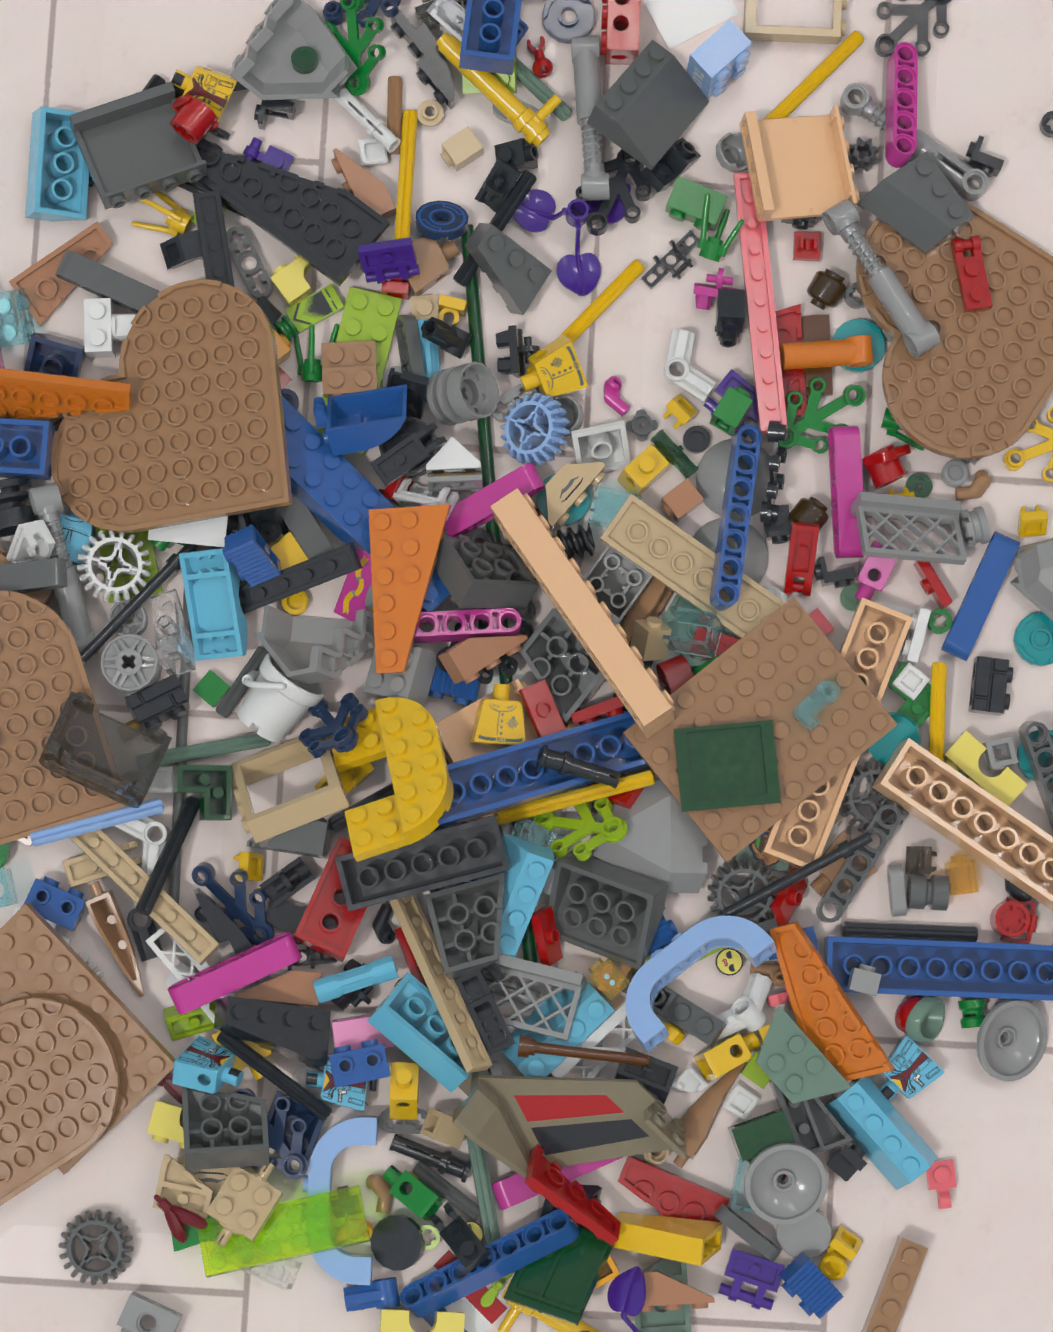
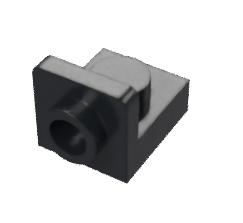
M789 504L779 505L778 521H773L772 526H767V523L763 522L765 541L772 540V544L788 542L791 533V522L788 519L790 513Z

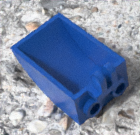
M407 384L328 397L327 406L322 397H316L313 407L316 427H326V430L323 431L326 446H331L333 456L366 451L392 438L406 419Z

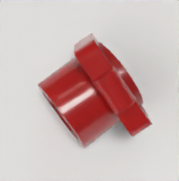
M189 94L178 97L172 104V108L177 113L170 121V125L182 138L192 144H198L207 132L214 130L219 125L217 116L211 108Z
M909 444L895 447L890 445L863 458V464L876 489L885 487L907 475L900 457L911 453Z
M1006 897V902L997 905L992 910L990 925L993 931L1000 935V941L1017 944L1031 943L1033 932L1036 933L1038 916H1035L1036 904L1032 901L1021 902L1015 898ZM1024 905H1029V906H1031V907H1030V913L1028 912L1027 908H1026ZM1027 931L1025 940L1008 938L1017 937Z

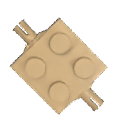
M272 1163L262 1165L257 1174L249 1173L240 1167H234L207 1209L206 1214L217 1220L223 1227L219 1236L214 1241L221 1247L225 1248L232 1234L244 1236L250 1241L255 1242L283 1197V1193L271 1186L267 1181L270 1173L275 1168Z

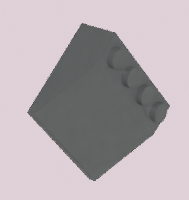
M652 39L596 103L587 124L652 170L708 105L709 100L677 58Z
M572 850L556 862L549 906H552L556 927L560 933V940L639 970L645 963L664 912L669 886L592 857L585 861H579Z

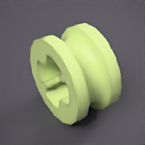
M426 1224L421 1226L422 1235L425 1234L426 1229L432 1230L431 1234H436V1239H433L430 1245L425 1244L424 1249L431 1250L440 1242V1231L434 1225Z

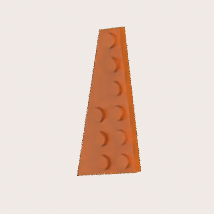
M0 368V418L40 420L58 418L61 413H71L72 416H80L82 411L94 410L97 413L130 410L131 384Z
M450 504L369 510L376 674L405 673L415 631L420 621L422 606L437 560L440 541L445 531V523L450 513Z
M798 921L769 929L771 938L775 942L776 955L797 1025L846 1081L894 1070L895 1067Z

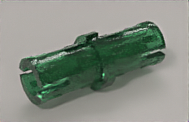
M663 429L651 438L650 441L679 470L685 479H689L699 469L683 452L684 448L681 445L677 446Z

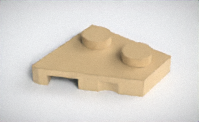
M164 1154L155 1195H159L161 1198L165 1197L172 1205L182 1207L198 1214L202 1218L208 1219L206 1211L211 1205L214 1190L189 1170H186L184 1166L170 1155ZM155 1199L152 1208L160 1209L156 1205L158 1202Z

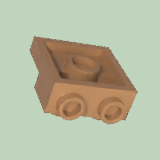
M375 341L321 343L324 398L378 389Z

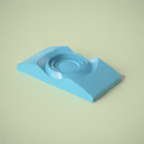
M223 548L180 553L179 559L196 661L246 655L247 621L240 606V577L236 566L226 561L223 555Z

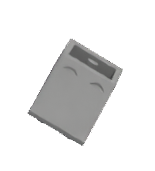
M608 545L587 573L583 582L587 579L596 591L597 602L601 603L603 601L612 614L613 624L616 625L617 623L620 624L653 575Z

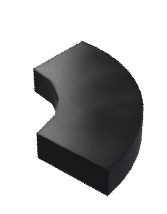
M284 901L276 908L272 905L266 910V921L280 930L295 933L307 906H297L287 901ZM326 918L322 921L325 928L336 923L331 918Z

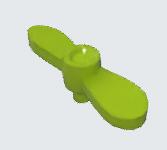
M514 1272L492 1283V1287L481 1297L480 1303L483 1307H488L493 1303L498 1291L503 1289L504 1283Z

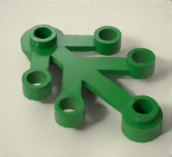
M340 0L342 8L346 10L348 40L338 31L336 24L328 22L325 24L331 28V32L357 67L355 72L346 80L345 87L352 95L360 96L370 88L371 80L369 74L377 63L386 56L384 46L373 44L368 48V59L361 66L362 54L374 37L382 32L384 23L378 17L368 18L365 23L366 30L359 39L357 12L363 8L365 0H352L350 5L349 0ZM374 21L377 23L375 30L372 27ZM376 48L379 50L377 57L374 54ZM355 78L358 80L357 86H355Z
M811 378L808 382L810 394L803 419L794 423L797 407L802 404L803 396L800 392L789 391L785 396L788 437L785 441H779V447L790 449L794 445L810 448L818 454L825 453L828 449L826 439L822 437L812 439L799 434L808 428L828 433L829 428L832 426H848L844 423L836 425L822 420L847 405L860 406L866 399V392L861 386L856 384L846 386L840 397L817 410L820 396L826 388V383L822 378ZM819 380L821 387L818 390H814L813 383ZM851 390L856 391V397L853 400L849 398ZM793 394L798 396V401L795 404L790 402V397ZM821 440L823 442V448L821 450H817L815 444L817 441Z

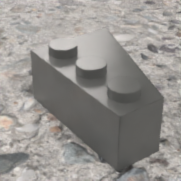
M479 223L465 246L482 272L486 273L495 291L500 294L507 304L506 307L509 312L524 315L552 270L494 225Z
M769 1080L779 1109L785 1113L795 1140L794 1144L804 1146L814 1154H818L853 1140L818 1097L791 1104L777 1086Z

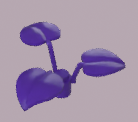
M626 183L628 190L630 192L631 185ZM532 189L514 213L513 218L523 229L537 233L547 229L549 220L554 221L563 215L566 216L567 223L576 229L575 255H565L557 264L556 274L560 283L578 296L588 295L594 290L599 281L601 267L599 260L594 254L584 253L580 255L581 226L586 223L589 214L598 212L603 200L586 203L581 199H574L568 204L567 208L564 207L562 211L552 215L556 208L552 196L546 191ZM619 195L607 217L608 224L617 223L624 218L625 209Z
M635 1266L621 1273L611 1282L608 1288L607 1299L610 1308L613 1311L621 1312V1318L633 1332H642L627 1317V1315L637 1316L642 1311L646 1299L644 1274L641 1267Z

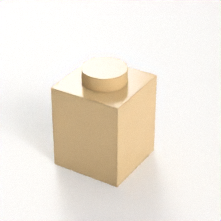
M469 126L441 143L443 152L440 155L448 167L453 166L456 172L483 155V147Z
M657 617L635 620L630 647L634 645L643 658L642 661L666 659L672 630Z
M431 1107L429 1108L420 1131L421 1134L460 1149L461 1143L466 1137L452 1123L453 1115Z

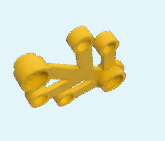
M1051 407L1046 413V419L1053 424V419L1050 416V412L1053 411V407ZM1035 418L1033 421L1034 428L1027 429L1026 433H1035L1048 439V441L1022 451L1016 448L1008 450L1003 456L1004 467L1009 471H1018L1024 466L1025 461L1053 451V429L1040 424L1037 418ZM1053 454L1048 466L1041 473L1043 481L1047 483L1053 482V479L1047 478L1045 474L1046 470L1053 471ZM1011 455H1017L1020 459L1019 463H1013L1010 459Z

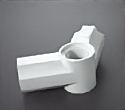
M672 329L664 368V378L669 384L678 386L704 403L715 387L716 382L689 365L695 333L682 329ZM674 365L680 366L684 374L680 377H674L670 374L669 368Z
M150 817L115 825V827L144 841L141 869L147 875H151L171 832L169 827ZM156 827H160L163 831V837L158 842H154L151 839V832Z
M759 973L750 974L743 995L733 1002L731 1009L715 1016L727 1024L718 1040H722L745 1028L750 1032L761 1028L766 1020V1014L762 1009L772 984L769 977Z

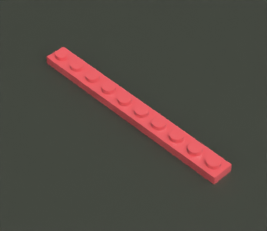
M749 172L734 173L738 222L741 219L744 220V224L739 231L759 430L761 434H767L769 421L771 420L781 421V424L786 425L787 432L788 426L766 221L757 220Z

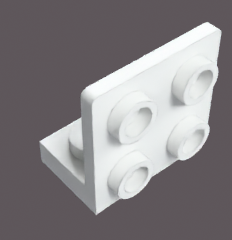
M876 600L875 603L913 617L896 662H904L905 664L910 662L914 666L918 663L931 610L920 608L916 611Z

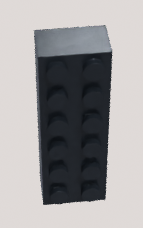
M499 814L435 830L415 843L359 862L354 858L353 852L334 857L348 911L488 876L512 868Z

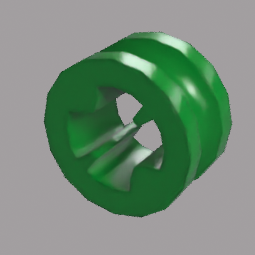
M284 315L281 317V322L274 323V327L279 335L282 333L290 342L291 337L298 336L299 332L292 321Z
M936 609L930 613L927 627L932 633L943 634L950 629L952 617L948 611ZM935 615H938V617L943 615L945 617V628L941 629V626L936 628L933 625Z

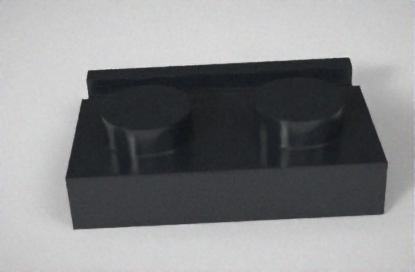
M391 368L386 387L407 384L406 416L422 420L429 378L402 371V373L395 372V368Z

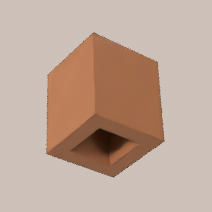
M687 478L662 497L661 503L663 506L660 508L668 519L674 518L678 523L701 505L704 498Z

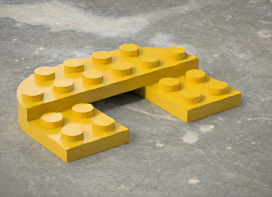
M387 697L375 700L376 707L369 709L367 718L358 723L356 732L359 738L355 748L343 753L332 749L335 767L339 773L387 757L395 795L344 811L353 856L357 862L423 839L439 826L438 820L444 811L448 812L451 807L453 782L449 776L441 742V732L429 711L413 700L400 697ZM348 716V717L346 718V721H345L343 727L347 726V723H348V721H349V719H350L351 716Z

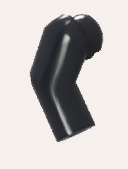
M384 903L381 904L372 927L377 939L382 944H391L396 938V934L389 923L393 909Z

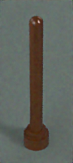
M520 1035L518 1057L529 1058V1055L534 1056L537 1053L647 1066L651 1062V1058L644 1054L536 1042V1039H531V1036Z

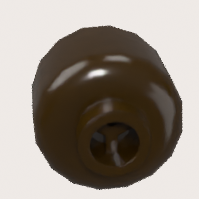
M827 268L825 271H817L807 288L808 295L812 297L810 303L822 310L826 306L831 308L837 307L847 289L846 284L843 282L845 278Z
M812 496L809 499L801 498L789 513L788 519L791 523L794 521L819 524L820 531L828 520V514L826 513L828 508Z

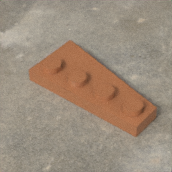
M97 221L11 279L9 283L39 326H41L76 287L55 275L65 251L70 250L98 262L113 243Z

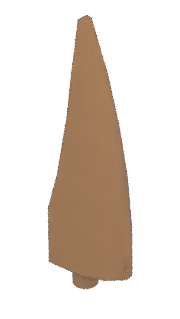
M653 577L623 619L621 627L627 635L626 639L629 642V647L631 645L635 620L658 617L673 594L672 590Z
M94 882L89 885L93 898L85 901L97 930L138 996L142 997L144 992L135 952L112 890L103 892L100 882Z
M746 1062L721 1077L680 1119L686 1127L687 1156L682 1159L677 1155L673 1163L678 1167L683 1168L689 1158L693 1160L708 1138L720 1107L747 1064Z

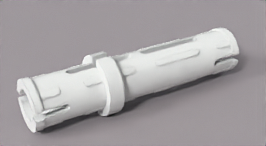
M347 88L340 90V97L335 98V101L367 130V135L370 138H375L389 153L395 151L400 145L401 140L386 127V122L382 119H377ZM354 105L364 115V117H362L352 106ZM373 123L383 133V135H381L371 124Z

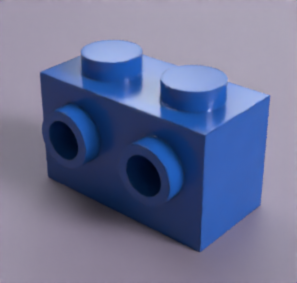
M47 876L43 880L36 878L24 904L29 902L44 919L75 931L87 907L85 903L87 900L83 899L84 893L69 887L68 892L58 888L60 882Z
M378 1039L361 1042L362 1048L351 1050L350 1045L334 1048L335 1053L330 1054L329 1058L335 1088L390 1077L385 1043L378 1044Z

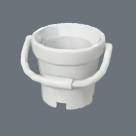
M268 653L260 665V671L253 670L242 677V683L247 687H251L237 710V715L248 728L253 724L259 729L256 734L269 741L279 743L310 707H315L323 699L325 691L320 683L306 685L288 678Z

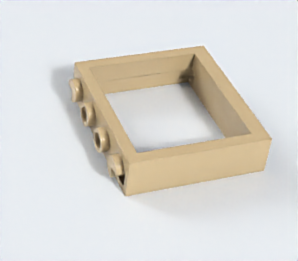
M744 0L743 34L750 41L838 44L841 36H845L846 20H841L842 10H846L847 0H833L832 29L756 25L757 0Z
M327 737L318 738V739L321 740V741H324V740H327ZM296 738L231 764L234 773L232 775V785L235 789L233 792L238 802L237 807L242 817L241 822L245 832H251L255 843L349 807L339 772L335 767L332 749L326 750L324 755L320 757L328 786L256 814L254 813L247 785L315 758L308 752V747H305Z

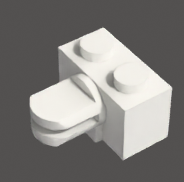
M111 298L84 299V346L87 357L116 358L115 341L127 338L132 327L131 321L136 314H115L114 303Z

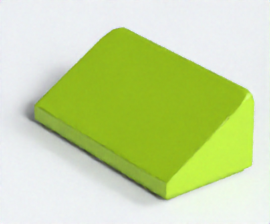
M216 1000L209 1004V1009L214 1015ZM175 1005L163 1010L164 1019L172 1041L215 1029L214 1023L200 1007L182 1015L178 1014Z

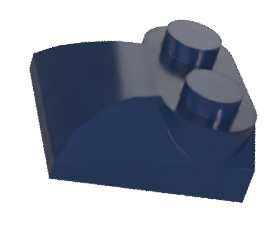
M33 333L30 339L24 371L79 378L82 363L86 358L85 346L76 341L55 335Z
M278 1090L267 1114V1119L273 1127L276 1113L274 1108L275 1099L282 1095L289 1096ZM291 1098L292 1108L287 1111L284 1142L291 1150L293 1132L290 1127L291 1122L299 1117L305 1118L309 1123V1129L304 1133L302 1154L309 1161L324 1121ZM284 1099L279 1101V1106L282 1109L287 1107V1102ZM297 1121L296 1129L302 1131L304 1125L301 1121Z

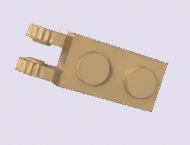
M132 841L118 847L124 852L131 851L138 847L137 841ZM86 854L63 861L71 888L108 877ZM142 857L131 858L137 865L142 864Z

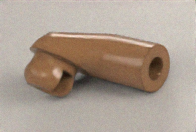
M979 470L975 473L974 481L970 486L955 488L956 500L981 498L991 484V477L988 475V472Z
M752 963L750 964V974L759 973L769 977L774 986H784L785 981L778 964L762 963L757 968Z
M379 1174L369 1175L366 1179V1187L372 1189L378 1196L376 1212L389 1214L392 1194L389 1193L391 1185Z

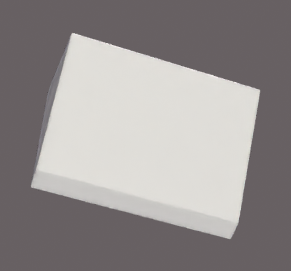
M624 420L571 431L570 439L576 464L602 462L606 465L603 472L625 468L631 463Z
M451 437L426 464L427 474L482 472L481 462L455 438Z

